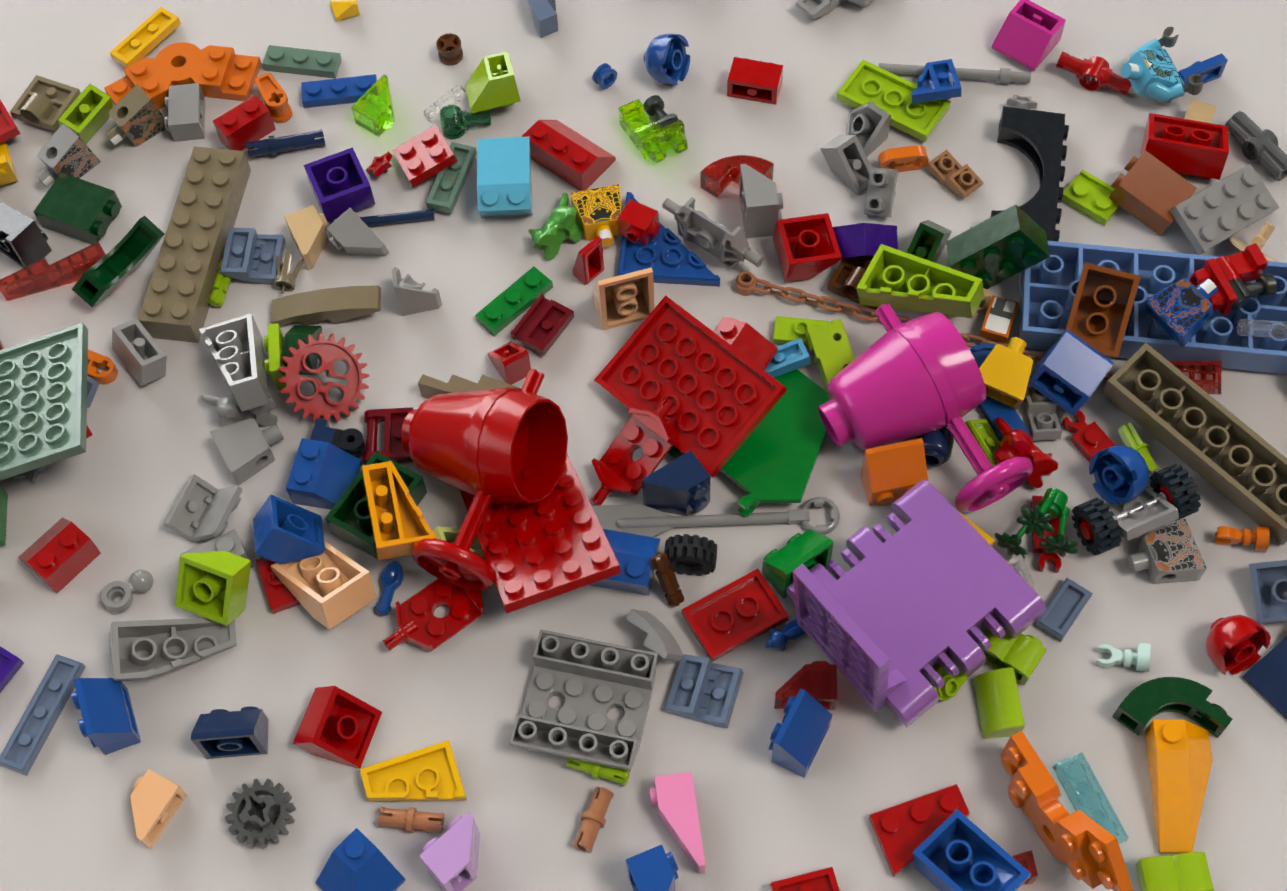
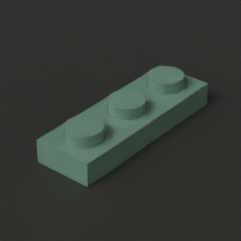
M269 45L262 65L264 71L336 79L342 58L340 53Z
M451 142L450 148L458 161L438 173L426 200L427 209L452 214L477 155L476 147Z

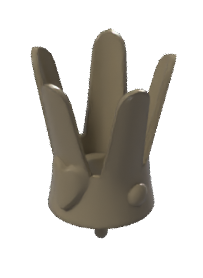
M288 252L285 255L281 267L279 256L276 255L277 276L275 277L274 286L282 290L281 293L284 294V291H293L295 289V280L304 263V259L299 260L293 273L290 274L291 253Z

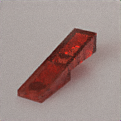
M96 242L51 265L44 258L0 279V291L5 299L10 301L77 282L85 271L100 261L106 254L100 243Z

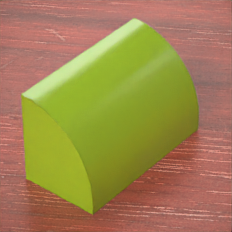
M1014 667L991 670L974 678L973 686L983 739L1010 737L1023 730L1025 724Z

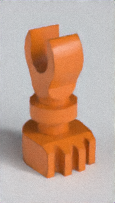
M1229 526L1217 527V532H1215V543L1219 545L1239 544L1241 542L1243 546H1249L1250 543H1254V551L1266 553L1269 547L1270 530L1268 526H1255L1254 531H1250V528H1243L1241 531Z

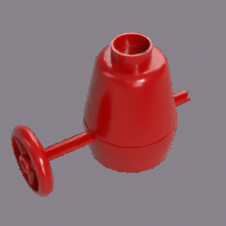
M531 369L528 372L521 389L497 388L431 396L421 403L418 409L411 411L403 422L401 429L402 446L410 454L417 469L436 480L474 496L454 543L440 539L425 538L418 540L413 545L411 554L418 566L442 581L470 590L491 588L496 579V572L486 560L470 551L489 504H529L542 502L553 492L561 478L567 458L568 434L566 420L556 403L548 398L537 395L545 375L536 369ZM523 469L530 471L531 478L525 479L522 477Z

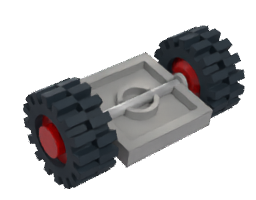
M1173 464L1153 473L1150 477L1152 480L1150 481V486L1153 489L1147 486L1139 497L1126 504L1119 503L1113 505L1102 499L1094 498L1075 506L1072 509L1073 515L1071 516L1075 522L1073 526L1078 531L1076 534L1078 538L1081 537V543L1083 546L1086 545L1088 552H1091L1092 555H1099L1119 546V542H1121L1119 535L1129 541L1156 528L1163 527L1170 522L1196 513L1201 506L1199 502L1201 499L1200 495L1196 493L1198 491L1197 486H1194L1192 483L1194 479L1192 476L1188 477L1189 472L1186 469L1183 470V466Z

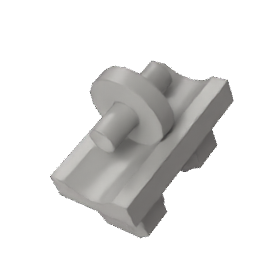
M871 167L864 214L891 218L894 197L896 196L895 189L898 170Z

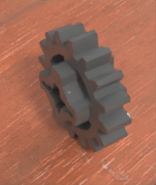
M268 778L264 785H261L258 779H254L253 787L251 788L245 783L242 784L244 792L241 794L233 792L232 795L236 799L235 803H227L226 805L228 810L232 812V814L225 816L228 824H232L228 828L229 832L232 835H237L236 839L241 844L247 840V845L253 849L257 842L263 848H267L268 840L270 839L276 844L279 843L277 835L280 832L285 835L289 833L285 827L286 823L292 824L295 822L294 818L289 815V813L296 810L294 804L289 803L292 796L288 791L284 792L285 788L282 784L278 783L274 786L271 779ZM259 795H269L266 798L259 797ZM256 805L263 809L265 822L259 817ZM255 829L263 830V832H252V831L255 830Z

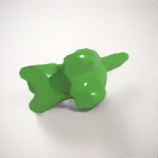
M567 193L562 194L559 206L551 212L542 228L536 230L529 229L528 231L532 237L533 247L536 250H545L543 256L545 260L550 261L556 257L564 240L569 239L576 243L582 239L584 234L582 223L575 219L577 210L575 207L568 206L569 197Z

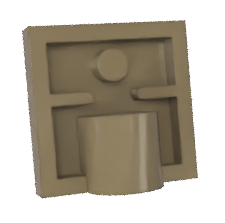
M36 75L10 113L15 119L56 132L60 127L58 119L81 92L78 88Z

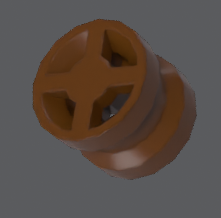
M452 33L444 34L438 38L436 46L439 60L448 66L461 62L463 50L460 38Z

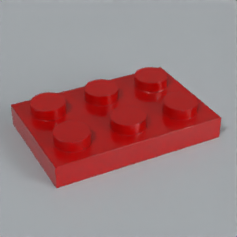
M759 569L748 573L682 609V616L712 662L789 620L788 613Z

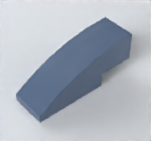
M528 0L531 18L540 37L543 38L557 32L558 21L555 12V0Z

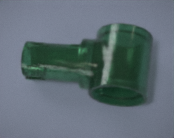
M447 105L439 111L444 137L448 139L462 137L469 128L491 125L489 109L471 114V112L461 110L456 105Z

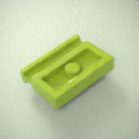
M1081 170L1078 177H1075L1063 191L1062 201L1103 226L1109 222L1120 207L1109 198L1114 188L1084 170Z
M279 323L267 325L268 335L264 336L265 351L269 354V359L264 360L266 375H271L279 392L285 388V384L277 382L278 379L285 377L284 373L278 371L279 367H285L281 359L284 336Z

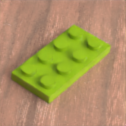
M865 60L860 62L837 92V100L853 108L867 104L869 101L873 102L891 115V126L924 142L927 141L951 106V101L943 99L912 104L911 93L913 90H916V84Z

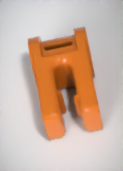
M266 73L255 78L260 97L264 105L270 110L273 121L284 123L290 120L293 112L288 104L287 94L272 74Z

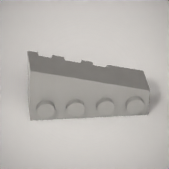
M252 313L200 328L199 331L241 411L256 409L262 405L269 404L263 338Z

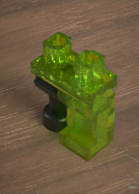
M659 95L649 97L644 104L637 99L618 107L621 127L638 150L641 151L643 158L650 157L654 163L663 161L667 157L666 150L671 147L676 153L686 151L688 148L685 137V125L678 119L676 114L668 115L663 110L665 104ZM647 114L655 116L656 120L651 122Z

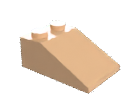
M652 267L597 281L593 289L594 304L603 330L645 320L653 311L655 306Z
M324 541L325 551L323 554L285 564L274 563L271 565V569L307 612L330 630L377 597L370 572Z

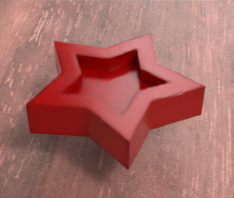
M388 151L381 157H374L373 163L366 169L368 174H375L379 177L382 173H387L388 168L392 167L389 163L392 158L391 153Z

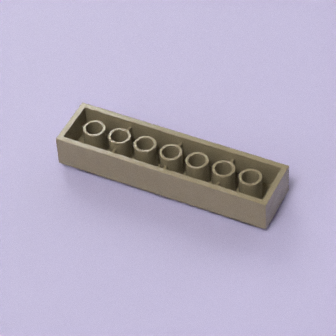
M195 146L193 148L138 320L152 338L199 343L201 337L199 329L204 327L210 307L208 299L210 294H212L211 289L216 273H218L219 262L223 259L229 228H234L251 172L244 151Z
M1145 343L1107 381L1102 394L1259 526H1268L1270 535L1283 545L1287 541V458Z

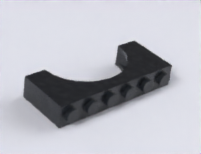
M1003 106L999 121L997 143L1009 145L1023 153L1035 167L1040 184L1039 190L1034 197L1019 206V208L1046 232L1047 241L1058 242L1060 230H1055L1056 224L1060 223L1062 209L1057 208V205L1062 201L1064 190L1063 187H1059V182H1063L1065 175V166H1061V161H1065L1067 146L1063 145V140H1067L1069 125H1065V114ZM992 210L990 218L1001 213L1004 210Z

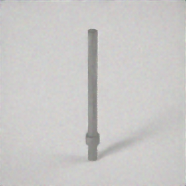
M879 63L880 68L898 75L920 76L923 74L925 67ZM955 68L958 78L994 80L999 81L1001 84H1009L1010 82L1030 83L1031 72L1011 71L1009 68H1000V71Z

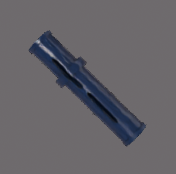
M322 129L277 138L273 135L268 136L269 139L246 142L249 158L268 154L277 156L280 152L322 145L326 146L325 139L320 138L324 137Z

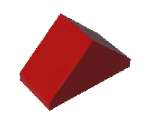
M512 341L487 353L507 384L512 385L522 380L531 370L527 349Z

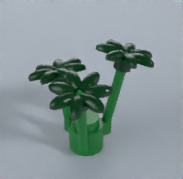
M1049 488L1046 490L1042 500L1033 507L1032 512L1022 506L1020 511L1023 516L1016 519L1019 524H1022V527L1016 534H1012L1011 537L1006 532L1002 535L995 533V537L998 540L997 545L1001 548H1007V553L1010 556L1015 554L1019 559L1023 560L1025 559L1024 555H1027L1029 552L1020 547L1022 536L1024 534L1028 535L1035 530L1037 536L1043 539L1045 536L1044 530L1047 532L1054 531V527L1047 523V521L1059 516L1058 534L1055 537L1047 535V541H1040L1039 545L1047 548V554L1058 552V555L1061 557H1065L1066 553L1077 554L1078 550L1075 547H1077L1078 542L1067 541V537L1064 535L1067 516L1070 512V509L1066 507L1068 502L1067 495L1060 489Z

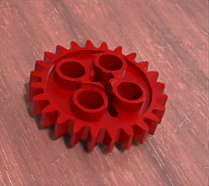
M319 333L317 341L310 334L307 336V344L300 339L296 341L299 349L296 350L293 347H289L288 351L292 357L283 356L281 359L287 366L278 368V371L285 374V377L277 380L278 383L285 384V388L281 389L279 393H288L289 395L284 403L294 402L295 405L292 412L295 413L300 409L303 410L302 419L312 414L313 423L320 416L329 423L330 415H332L336 422L340 421V412L346 417L350 416L348 407L358 409L359 406L355 400L365 399V396L360 393V389L369 388L368 385L362 383V379L370 376L361 372V369L365 368L367 363L358 362V359L363 354L357 353L354 355L352 353L355 347L354 344L346 348L344 346V337L338 343L335 342L334 334H330L328 340H325L323 333ZM313 354L318 357L319 366L317 369L308 368L305 363L307 355ZM336 360H341L346 364L347 370L344 375H338L334 372L333 364ZM304 371L320 375L325 371L326 377L346 380L348 384L345 386L335 382H326L324 385H321L320 379L302 377L299 375V372ZM303 381L310 382L314 387V392L310 397H306L300 392V385ZM331 387H336L341 392V399L337 403L330 401L328 398V390Z

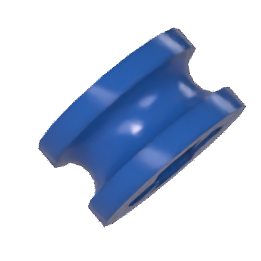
M604 63L595 70L592 79L602 89H607L617 79V72L611 69L609 64Z

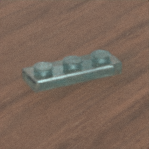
M1083 752L1055 763L1052 768L1075 811L1081 810L1115 836L1119 844L1127 841L1129 837Z

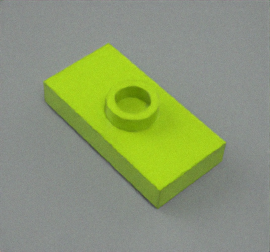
M776 316L773 344L783 345L801 338L805 347H809L804 334L806 328L813 325L817 327L830 324V321Z

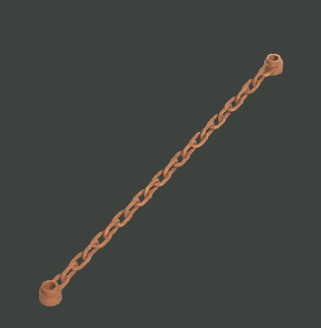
M744 271L736 277L735 289L737 293L743 296L752 295L755 291L765 294L770 293L782 296L786 300L816 305L828 311L843 312L854 315L859 319L881 322L873 308L861 305L855 306L835 298L820 297L800 289L771 284L766 280L756 278L748 271ZM757 283L765 284L764 289L757 288ZM772 288L778 289V290H782V291H781V292L774 291V290H772ZM789 291L800 293L799 299L788 296L790 294ZM807 297H808V298H812V299H816L817 302H816V301H813V300H809V299H807ZM825 300L836 303L835 308L825 306ZM843 307L851 308V309H853V310L851 311V310L843 309ZM861 310L872 312L871 317L860 315ZM897 315L899 320L907 322L912 320L911 318ZM960 333L970 348L976 346L969 343L970 338L980 340V344H1001L986 340L984 337ZM1007 343L1001 344V345H1003V346H1005V347L1008 346ZM1024 350L1023 355L1034 356L1035 359L1032 358L1033 362L1038 363L1046 353ZM1108 372L1106 375L1111 378L1115 373ZM1104 377L1102 381L1107 382L1110 378Z

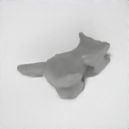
M201 394L200 396L205 403L216 406L221 427L254 418L257 424L261 426H272L278 421L277 416L270 413L275 407V401L269 395V404L246 411H241L233 395L217 397Z

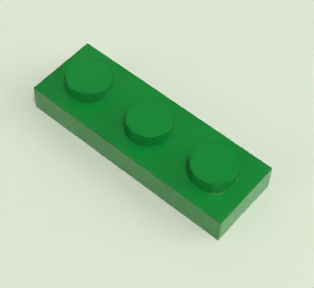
M533 266L475 315L476 321L493 336H496L532 306L541 294L545 295L553 288L552 281Z

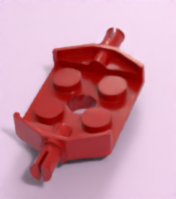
M440 579L435 580L401 605L399 601L395 602L399 628L394 634L383 640V643L389 651L403 641L406 644L410 642L427 651H433L485 614L482 590L465 589ZM440 606L450 609L448 615L443 618L434 616V611Z

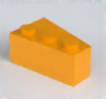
M392 461L362 466L378 561L412 555L413 545L418 540L425 538L437 539L433 530L430 529L424 519L420 508L417 507L412 499L407 486Z

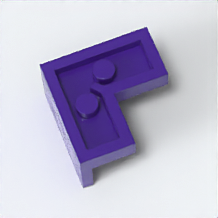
M858 223L833 227L842 256L841 259L861 256L874 257L881 244L898 250L897 226Z

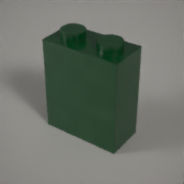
M61 172L33 212L42 227L95 246L100 238L105 235L114 217L118 216L122 205L114 190Z

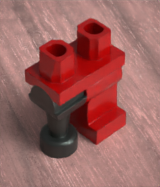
M1256 243L1246 246L1242 252L1206 260L1203 268L1193 272L1189 279L1195 287L1207 278L1217 286L1218 292L1208 300L1213 305V311L1219 310L1222 315L1229 314L1231 310L1242 308L1247 298L1257 294L1268 297L1275 295L1277 292V282L1274 276L1270 273L1262 275L1268 261ZM1256 280L1255 283L1244 284L1246 282Z

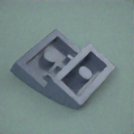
M229 228L220 270L221 275L247 282L274 284L275 277L277 276L276 255L279 256L281 267L285 247L284 236L257 234L255 228Z
M683 654V658L679 661L665 710L687 719L728 728L744 672L739 667L714 664L710 658Z

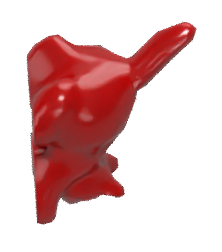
M997 417L995 419L997 428L1004 437L1000 441L998 449L994 452L996 464L1014 457L1029 458L1033 465V472L1027 481L1031 486L1041 488L1043 486L1041 476H1050L1053 471L1058 469V462L1051 458L1052 453L1045 454L1034 445L1031 436L1022 429H1012L1001 417Z

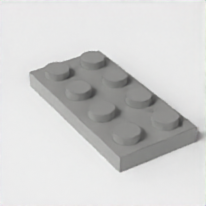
M1249 164L1176 205L1169 211L1198 255L1280 207L1252 165Z

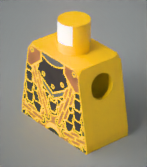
M620 184L570 193L572 207H575L577 210L576 220L583 225L585 239L593 240L599 236L602 238V247L613 245V236L620 235L618 234L617 219L621 214Z

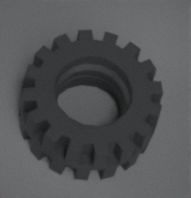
M678 534L675 537L670 536L666 539L664 553L667 554L671 563L669 566H672L674 572L677 571V574L682 575L685 573L691 576L692 574L696 576L708 575L710 572H714L717 560V544H714L713 540H708L707 537L701 538L699 535L690 536L689 534H684V536Z

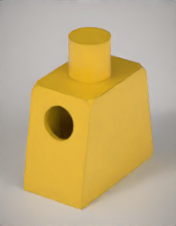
M1012 337L1007 347L996 344L979 368L986 387V396L1014 409H1018L1025 398L1033 365V359L1023 355L1027 343L1017 337Z

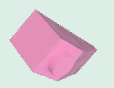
M692 772L654 777L655 787L649 788L652 807L658 806L659 817L699 874L705 873V859Z

